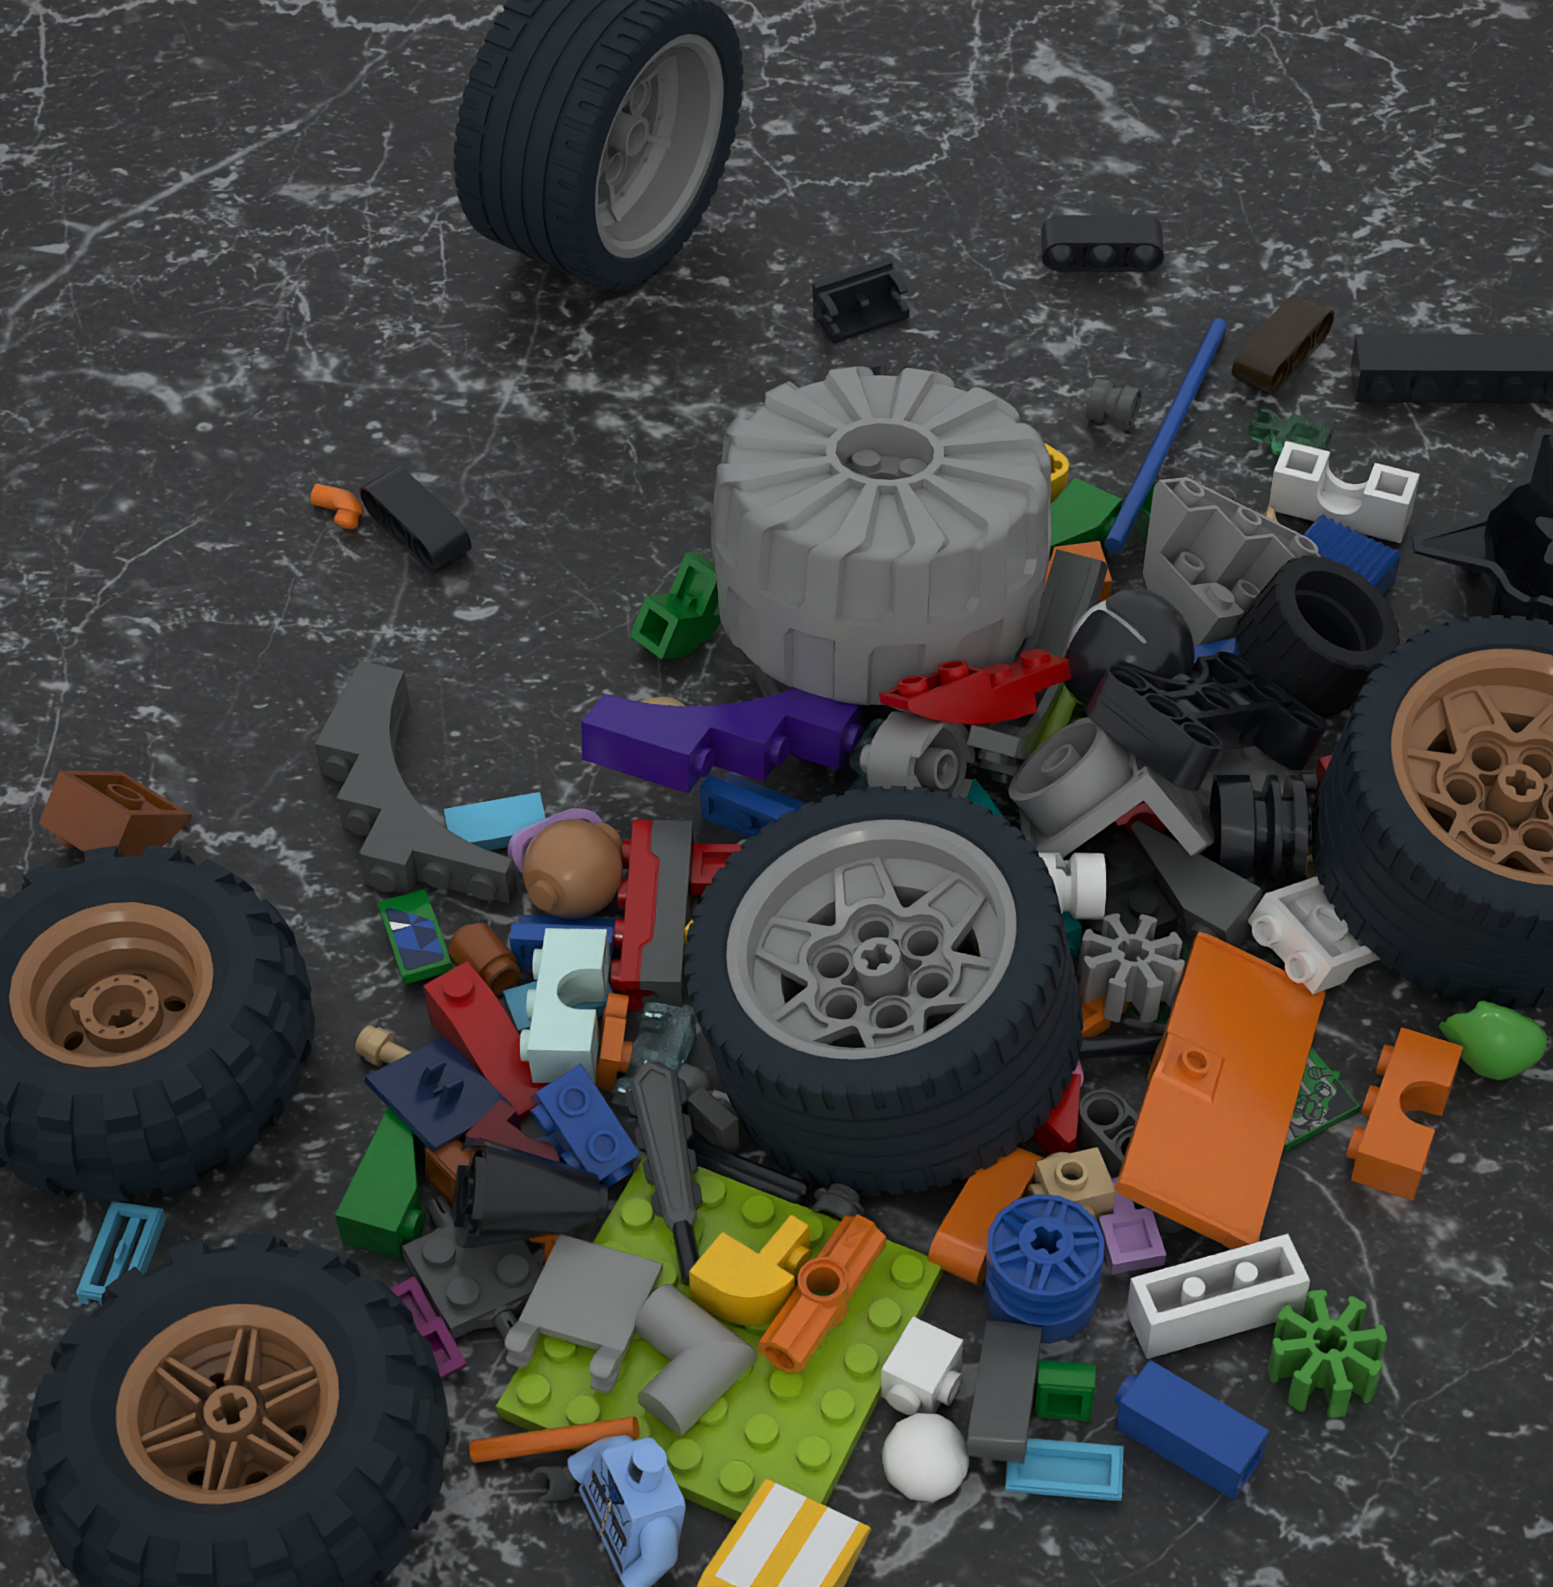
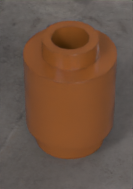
M468 924L458 929L453 935L448 954L456 967L468 961L496 997L503 995V991L511 989L520 977L517 957L487 924Z

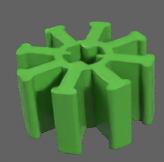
M1325 1290L1310 1291L1307 1295L1303 1317L1292 1311V1306L1286 1304L1277 1316L1267 1367L1271 1382L1276 1383L1279 1378L1293 1377L1287 1402L1300 1412L1305 1411L1307 1400L1315 1388H1324L1328 1402L1327 1416L1329 1418L1344 1417L1347 1413L1352 1391L1360 1395L1364 1403H1369L1375 1395L1383 1367L1382 1357L1387 1342V1335L1384 1326L1378 1324L1376 1329L1361 1330L1366 1304L1356 1297L1350 1296L1348 1298L1346 1309L1339 1319L1335 1320L1329 1317L1325 1302L1327 1292Z

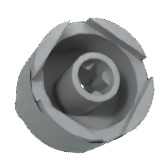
M894 711L881 724L873 738L872 744H867L863 748L860 756V767L864 773H867L869 787L883 786V789H890L891 786H906L910 790H913L914 787L929 788L930 792L933 793L939 790L952 793L954 798H957V796L966 798L972 783V779L965 778L967 762L975 763L974 746L966 745L969 731L963 724L947 723L907 712Z

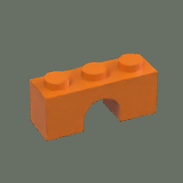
M1403 1027L1400 1029L1394 1047L1387 1044L1384 1045L1376 1069L1377 1075L1384 1076L1381 1086L1370 1085L1361 1115L1369 1117L1365 1129L1355 1126L1346 1157L1355 1160L1351 1181L1414 1201L1429 1156L1435 1129L1413 1122L1404 1113L1408 1111H1424L1442 1117L1456 1076L1463 1046Z

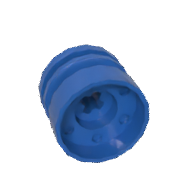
M1036 1194L1017 1199L998 1213L989 1228L984 1296L991 1317L994 1320L1041 1326V1343L1047 1344L1072 1338L1089 1325L1099 1303L1105 1239L1097 1220L1082 1205L1062 1196Z

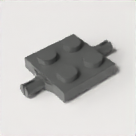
M444 1196L436 1197L437 1204L432 1198L425 1205V1210L430 1215L437 1229L428 1235L402 1245L403 1259L419 1282L437 1317H442L453 1339L476 1329L496 1327L505 1341L509 1330L518 1321L516 1316L524 1309L542 1272L541 1268L523 1240L477 1248L459 1247L456 1238L465 1236V1228L454 1227L453 1212Z

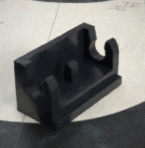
M890 258L814 282L813 316L834 344L910 318V309L901 297V294L907 293L908 289L901 276L893 267V262Z

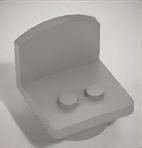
M1089 717L1067 725L1044 741L1022 763L1009 785V796L1019 807L1021 832L1025 835L1026 841H1030L1038 852L1060 853L1062 858H1064L1143 800L1190 856H1196L1214 843V829L1197 790L1189 791L1182 789L1166 780Z

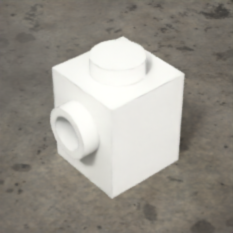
M912 1317L881 1369V1397L885 1398L894 1409L906 1415H914L916 1413L935 1414L941 1403L950 1405L962 1381V1374L959 1372L962 1368L963 1340L918 1318Z

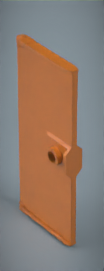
M1198 932L1193 939L1163 1037L1151 1063L1147 1076L1148 1084L1114 1190L1123 1197L1205 1235L1231 1250L1259 1242V1236L1321 1007L1325 1000V990L1312 994L1303 983L1292 981L1285 970L1210 934Z

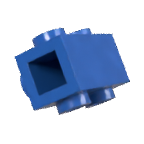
M582 1064L574 1067L530 1097L535 1105L530 1110V1114L536 1125L546 1137L554 1134L565 1151L559 1155L561 1163L596 1173L599 1181L601 1180L607 1188L633 1172L628 1162L640 1153Z

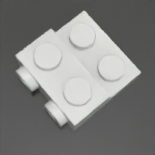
M1317 876L1266 893L1247 921L1252 926V934L1255 940L1260 945L1273 949L1285 963V971L1288 977L1296 983H1303L1312 994L1345 983L1354 969L1380 960V957L1365 945L1361 946L1363 942L1359 938L1355 939L1350 934L1347 927L1348 924L1344 919L1342 921L1339 920L1334 911L1335 906L1328 902L1323 892L1325 887L1319 883Z

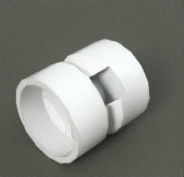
M1038 852L1039 857L1043 858L1048 867L1049 875L1052 876L1061 913L1069 912L1073 919L1103 920L1106 903V866L1104 854L1074 853L1070 860H1064L1060 853Z

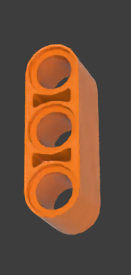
M1017 1146L1014 1152L1005 1158L1003 1156L999 1157L997 1163L985 1170L983 1168L976 1170V1174L969 1177L939 1227L928 1253V1261L941 1266L944 1271L980 1286L986 1278L989 1228L1001 1210L1017 1199L1028 1197L1027 1186L1033 1184L1036 1161L1044 1160L1045 1158Z

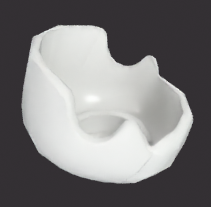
M916 1413L897 1422L886 1438L882 1449V1462L888 1482L911 1500L934 1502L952 1494L966 1477L969 1466V1456H966L967 1443L962 1433L950 1420L938 1414Z

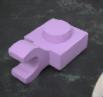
M1118 1177L1112 1178L1114 1186L1117 1182ZM1116 1192L1112 1214L1098 1217V1225L1105 1239L1104 1253L1111 1275L1164 1265L1166 1252L1153 1211L1148 1208L1135 1209L1132 1200Z

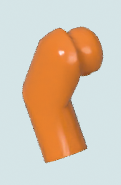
M316 483L314 485L310 499L312 505L337 511L334 522L340 527L351 530L358 527L359 516H363L364 508L353 493Z

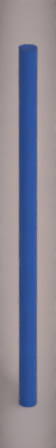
M1214 319L1206 332L1104 542V546L1109 552H1120L1227 331L1228 325L1223 319Z

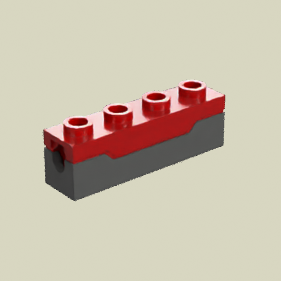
M633 819L632 838L623 839L622 841L623 869H629L628 879H622L618 889L619 909H625V918L615 920V949H622L621 960L612 959L611 990H620V995L629 996L627 1011H639V1009H642V1011L683 1012L686 982L684 970L686 963L684 958V928L690 923L692 897L690 880L694 844L693 820L649 821Z

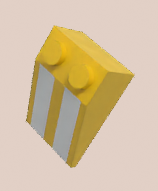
M765 1478L704 1570L696 1587H844L869 1536L871 1528Z

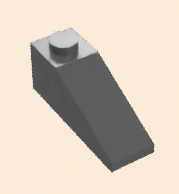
M1136 820L1131 826L1133 839L1154 867V883L1177 914L1178 921L1190 939L1193 941L1196 934L1202 932L1238 948L1252 931V926L1247 921L1262 900L1261 888L1200 854L1190 856L1180 843Z

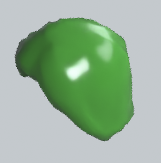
M1480 1001L1476 1008L1470 1012L1450 1016L1446 1022L1442 1021L1439 1024V1029L1449 1042L1463 1046L1462 1060L1478 1075L1495 1080L1512 1078L1526 1072L1542 1058L1547 1047V1034L1534 1020L1509 1008L1487 1001Z

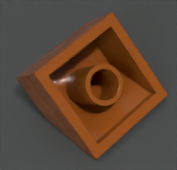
M59 771L39 824L55 833L54 839L68 848L84 852L85 850L116 845L118 851H121L124 857H141L148 845L163 847L188 824L192 814L122 771Z

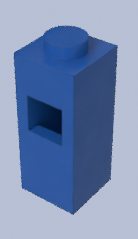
M1152 1360L1148 1361L1138 1377L1130 1373L1117 1391L1114 1403L1119 1405L1117 1430L1233 1500L1236 1499L1264 1457L1269 1434L1268 1429Z

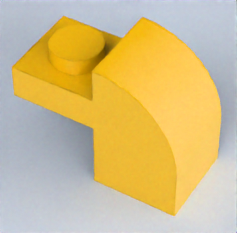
M791 1214L759 1254L726 1233L721 1232L689 1270L691 1300L730 1323L754 1326L772 1322L794 1291L795 1280L798 1279L801 1267L812 1258L809 1225Z

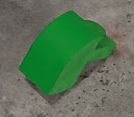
M697 551L686 552L670 592L645 596L630 637L662 660L684 657L707 641L721 622L719 609H717L719 601L715 564Z

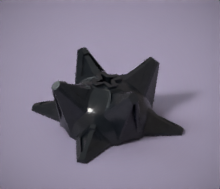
M1553 428L1535 430L1523 477L1510 482L1500 494L1487 505H1483L1478 517L1412 536L1413 553L1459 566L1463 571L1474 575H1482L1486 586L1492 593L1489 615H1503L1504 618L1522 616L1530 621L1536 618L1546 620L1549 625H1553Z

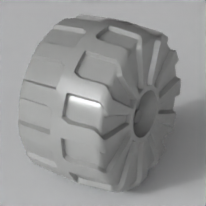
M864 366L830 370L825 380L798 388L788 381L765 393V404L755 411L747 420L736 416L724 434L722 462L716 469L711 515V547L715 560L720 620L727 636L736 647L741 648L747 657L761 668L762 672L780 683L814 695L833 699V701L856 705H884L880 702L879 693L898 687L897 681L902 678L914 675L927 676L938 671L937 667L947 661L965 660L969 666L981 669L993 664L1013 663L1015 654L1024 639L1030 637L1035 630L1050 555L1052 534L1051 463L1041 436L1030 425L1020 423V417L1016 409L990 391L974 387L966 392L955 388L954 381L944 374L916 368H905L898 376L874 375L869 368Z

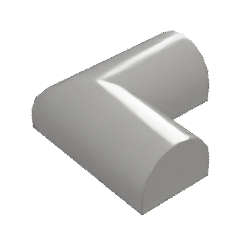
M665 1284L656 1289L644 1302L636 1317V1333L671 1360L639 1392V1404L682 1437L757 1360V1353L752 1346L672 1284Z

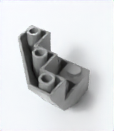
M1187 477L1158 480L1154 486L1143 576L1148 590L1167 599L1183 615L1190 628L1194 646L1235 638L1239 617L1282 565H1285L1288 560L1293 558H1301L1308 555L1319 558L1321 555L1318 553L1317 545L1308 537L1300 535Z

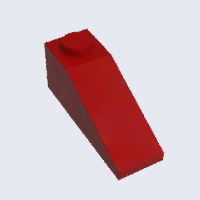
M468 961L425 984L423 987L431 1024L442 1037L444 1036L512 1104V1107L517 1110L519 1122L530 1116V1110L535 1107L530 1097L550 1083L532 1082L529 1061H521L520 1058L521 1036L492 990Z

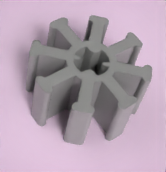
M1119 914L1107 915L1103 918L1101 935L1093 933L1091 929H1087L1082 937L1077 975L1081 977L1079 985L1080 998L1083 1003L1089 1004L1092 999L1106 996L1103 1013L1105 1019L1120 1022L1125 1001H1132L1141 1015L1140 1021L1142 1023H1148L1157 1019L1160 1001L1166 1002L1169 1007L1173 1005L1182 979L1185 963L1184 960L1179 959L1182 940L1175 932H1171L1168 937L1154 940L1157 919L1144 914L1140 915L1138 929L1134 935L1127 933L1120 922Z

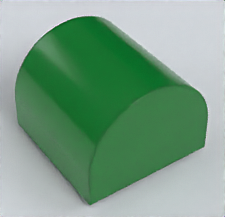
M1038 1360L1035 1417L1084 1422L1092 1421L1096 1365Z

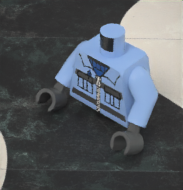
M625 1435L604 1437L570 1456L567 1466H540L531 1473L530 1481H545L548 1479L550 1481L548 1492L538 1498V1501L541 1502L567 1500L573 1495L575 1481L577 1480L581 1483L579 1492L621 1580L617 1587H651L675 1565L678 1558V1547L686 1507L680 1489L666 1463V1453L662 1447L657 1445L656 1440L646 1437L634 1441L630 1436ZM595 1585V1586H593V1587H610V1586Z

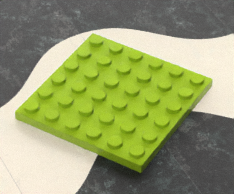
M645 1153L593 1243L663 1263V1271L654 1291L662 1285L672 1284L691 1299L690 1286L683 1285L681 1281L672 1231L665 1224L664 1218L656 1216L654 1213L651 1196L656 1191V1187L648 1184L642 1165L648 1158L647 1153ZM699 1166L698 1171L692 1177L693 1182L701 1187L703 1204L697 1209V1220L694 1226L699 1258L721 1232L726 1233L759 1254L792 1214L809 1225L812 1260L818 1256L841 1222L822 1213L812 1212V1209L785 1201ZM886 1239L885 1248L849 1300L846 1318L839 1325L829 1330L801 1373L790 1372L788 1374L771 1365L766 1356L759 1352V1341L772 1322L754 1326L738 1325L725 1321L703 1308L752 1346L757 1353V1360L682 1437L639 1404V1392L671 1360L636 1332L624 1356L615 1387L611 1393L596 1391L590 1386L593 1376L590 1375L589 1366L598 1350L540 1333L528 1367H519L498 1401L496 1405L497 1416L529 1431L635 1416L639 1423V1439L650 1437L656 1440L657 1445L665 1451L667 1456L666 1463L683 1498L738 1521L765 1478L826 1506L881 1397V1369L912 1317L920 1319L943 1275V1270L941 1266L928 1261L927 1255ZM798 1279L795 1280V1288L798 1285ZM819 1290L814 1292L813 1294L818 1296H828L833 1294V1292L828 1290ZM585 1447L576 1448V1449H573V1450L579 1452L580 1450L584 1449Z

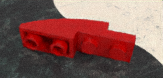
M1033 649L1021 653L1020 660L1016 662L993 664L982 669L969 666L965 660H952L940 664L937 667V672L927 676L914 675L898 680V687L879 693L881 704L903 712L947 723L972 725L1007 721L1038 712L1035 692L1071 679L1069 659L1051 655L1047 649Z

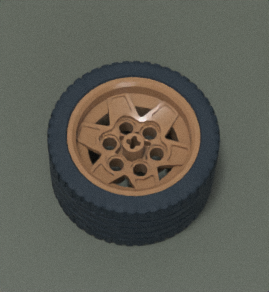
M1488 615L1487 619L1476 616L1468 617L1462 622L1460 619L1445 622L1442 627L1436 625L1425 629L1424 634L1421 632L1408 638L1406 643H1400L1391 650L1390 655H1386L1378 663L1376 669L1372 670L1362 686L1315 796L1314 808L1311 813V846H1313L1311 853L1315 866H1318L1316 874L1319 883L1324 885L1323 892L1328 902L1335 906L1334 911L1339 920L1342 921L1344 919L1346 921L1350 934L1355 939L1359 938L1363 942L1361 946L1365 945L1380 957L1379 961L1390 970L1392 968L1398 970L1401 977L1410 982L1415 980L1421 983L1419 987L1433 992L1436 990L1442 992L1441 996L1453 1000L1457 998L1464 999V1003L1477 1005L1480 1001H1487L1500 1006L1509 1005L1510 1009L1526 1008L1527 1005H1531L1533 1008L1547 1006L1549 1002H1553V625H1549L1546 620L1534 618L1533 621H1530L1522 616L1504 618L1503 615Z

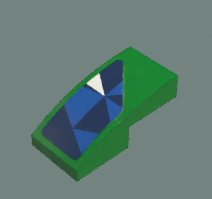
M425 889L377 902L380 919L389 939L394 961L404 985L444 974L453 969L441 930Z

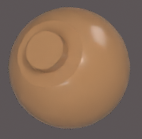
M567 819L554 822L539 831L529 843L522 862L523 882L533 904L552 916L569 920L587 918L603 910L617 894L622 880L623 864L620 853L623 844L616 830L603 822L593 824L579 819Z

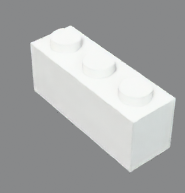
M1285 1234L1133 1277L1130 1281L1126 1313L1145 1357L1149 1359L1274 1323L1277 1321L1279 1312L1286 1304L1292 1306V1311L1302 1315L1310 1279L1289 1235Z

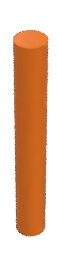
M633 1416L471 1440L469 1446L470 1457L473 1463L587 1447L604 1437L625 1435L630 1436L633 1440H638L640 1435L639 1423L637 1418Z

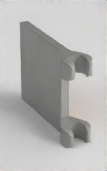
M559 1234L519 1320L506 1336L505 1349L509 1351L506 1356V1363L520 1368L528 1367L539 1334H545L598 1350L589 1366L590 1375L593 1376L590 1386L593 1390L611 1393L615 1387L624 1356L636 1332V1317L644 1302L653 1293L663 1271V1263Z

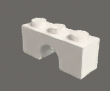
M1289 441L1285 442L1273 473L1269 507H1273L1275 512L1311 521H1316L1319 516L1325 514L1327 519L1333 518L1335 523L1341 522L1344 527L1349 526L1352 531L1357 530L1362 534L1397 543L1402 542L1412 515L1420 474L1375 463L1368 481L1361 484H1349L1336 478L1330 471L1329 451Z

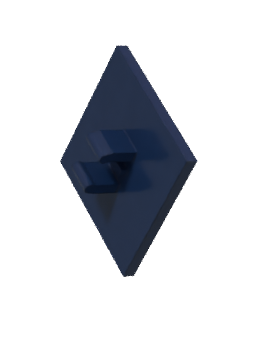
M444 1036L365 1076L364 1079L365 1084L433 1153L463 1137L500 1099L512 1107V1104Z

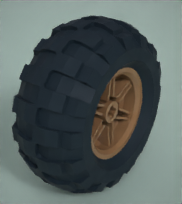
M116 845L85 850V862L58 871L53 861L23 875L22 891L11 899L0 896V1168L6 1165L15 1174L16 1178L22 1182L66 1199L74 1191L84 1192V1195L91 1201H98L99 1204H111V1201L132 1204L134 1192L161 1188L165 1197H169L197 1187V1174L218 1163L225 1169H230L253 1151V1146L258 1143L259 1130L263 1125L273 1127L276 1125L300 1084V1064L307 1062L312 1050L315 1016L311 1001L312 990L305 960L299 953L294 932L279 911L266 899L260 901L254 889L244 879L233 874V872L209 859H206L199 865H195L188 855L181 854L179 849L148 845L141 857H124L122 852L118 851Z
M239 1234L236 1246L209 1249L207 1243L201 1239L169 1249L171 1261L143 1275L134 1266L105 1287L106 1291L102 1293V1305L90 1317L78 1314L53 1352L50 1362L54 1373L44 1374L43 1383L38 1385L26 1432L32 1450V1455L29 1457L26 1468V1475L33 1507L61 1566L67 1568L81 1587H364L368 1583L377 1587L384 1582L412 1548L409 1539L412 1529L418 1530L421 1521L427 1522L433 1512L445 1478L443 1455L450 1440L446 1397L431 1344L418 1331L412 1311L387 1285L378 1279L372 1281L366 1274L361 1276L358 1265L347 1258L313 1244L307 1243L299 1251L288 1248L284 1240L275 1238L274 1235ZM297 1430H304L307 1433L302 1443L294 1439ZM205 1471L203 1485L191 1484L188 1481L189 1477L195 1472Z

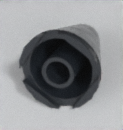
M468 1137L463 1143L461 1151H470L471 1156L469 1165H458L455 1180L454 1227L465 1228V1236L456 1238L459 1247L477 1248L592 1229L596 1224L597 1218L605 1217L608 1207V1189L606 1185H600L599 1177L596 1173L481 1137Z

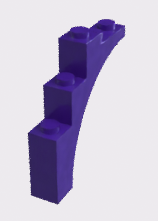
M797 688L756 700L711 706L650 704L603 694L581 721L582 760L688 794L701 777L708 776L713 766L763 782L776 765L780 766L784 763L787 755L839 770L850 753L855 754L861 746L864 726L859 725V717L864 705L833 701V699L814 695Z

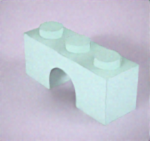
M545 928L543 948L534 950L533 978L537 980L536 989H528L526 1000L527 1019L531 1020L530 1030L523 1029L520 1037L521 1061H529L533 1083H551L574 1067L582 1064L595 1084L601 1044L596 1010L574 1009L572 1007L583 1002H606L611 969L607 929Z

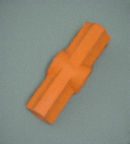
M858 1214L851 1217L845 1215L818 1256L807 1261L801 1267L798 1274L797 1287L758 1344L759 1352L766 1356L771 1365L788 1374L790 1372L801 1373L829 1330L839 1325L846 1318L849 1300L886 1246V1235L879 1231L874 1222ZM819 1290L833 1292V1294L828 1296H818L813 1293Z

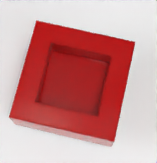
M693 844L690 880L691 895H702L706 886L712 885V877L720 867L724 868L726 866L725 861L734 851L739 852L742 849L740 844Z

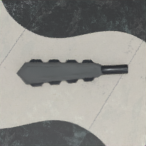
M649 1059L629 1081L631 1090L626 1094V1100L631 1117L639 1120V1125L634 1130L638 1148L648 1155V1158L642 1164L648 1184L656 1187V1191L651 1196L654 1213L656 1216L664 1218L665 1224L672 1231L681 1281L683 1285L690 1286L689 1270L700 1259L694 1226L697 1220V1209L703 1204L700 1185L692 1180V1177L698 1171L695 1151L688 1148V1143L694 1137L691 1118L683 1113V1108L689 1103L687 1085L685 1080L679 1078L677 1070Z

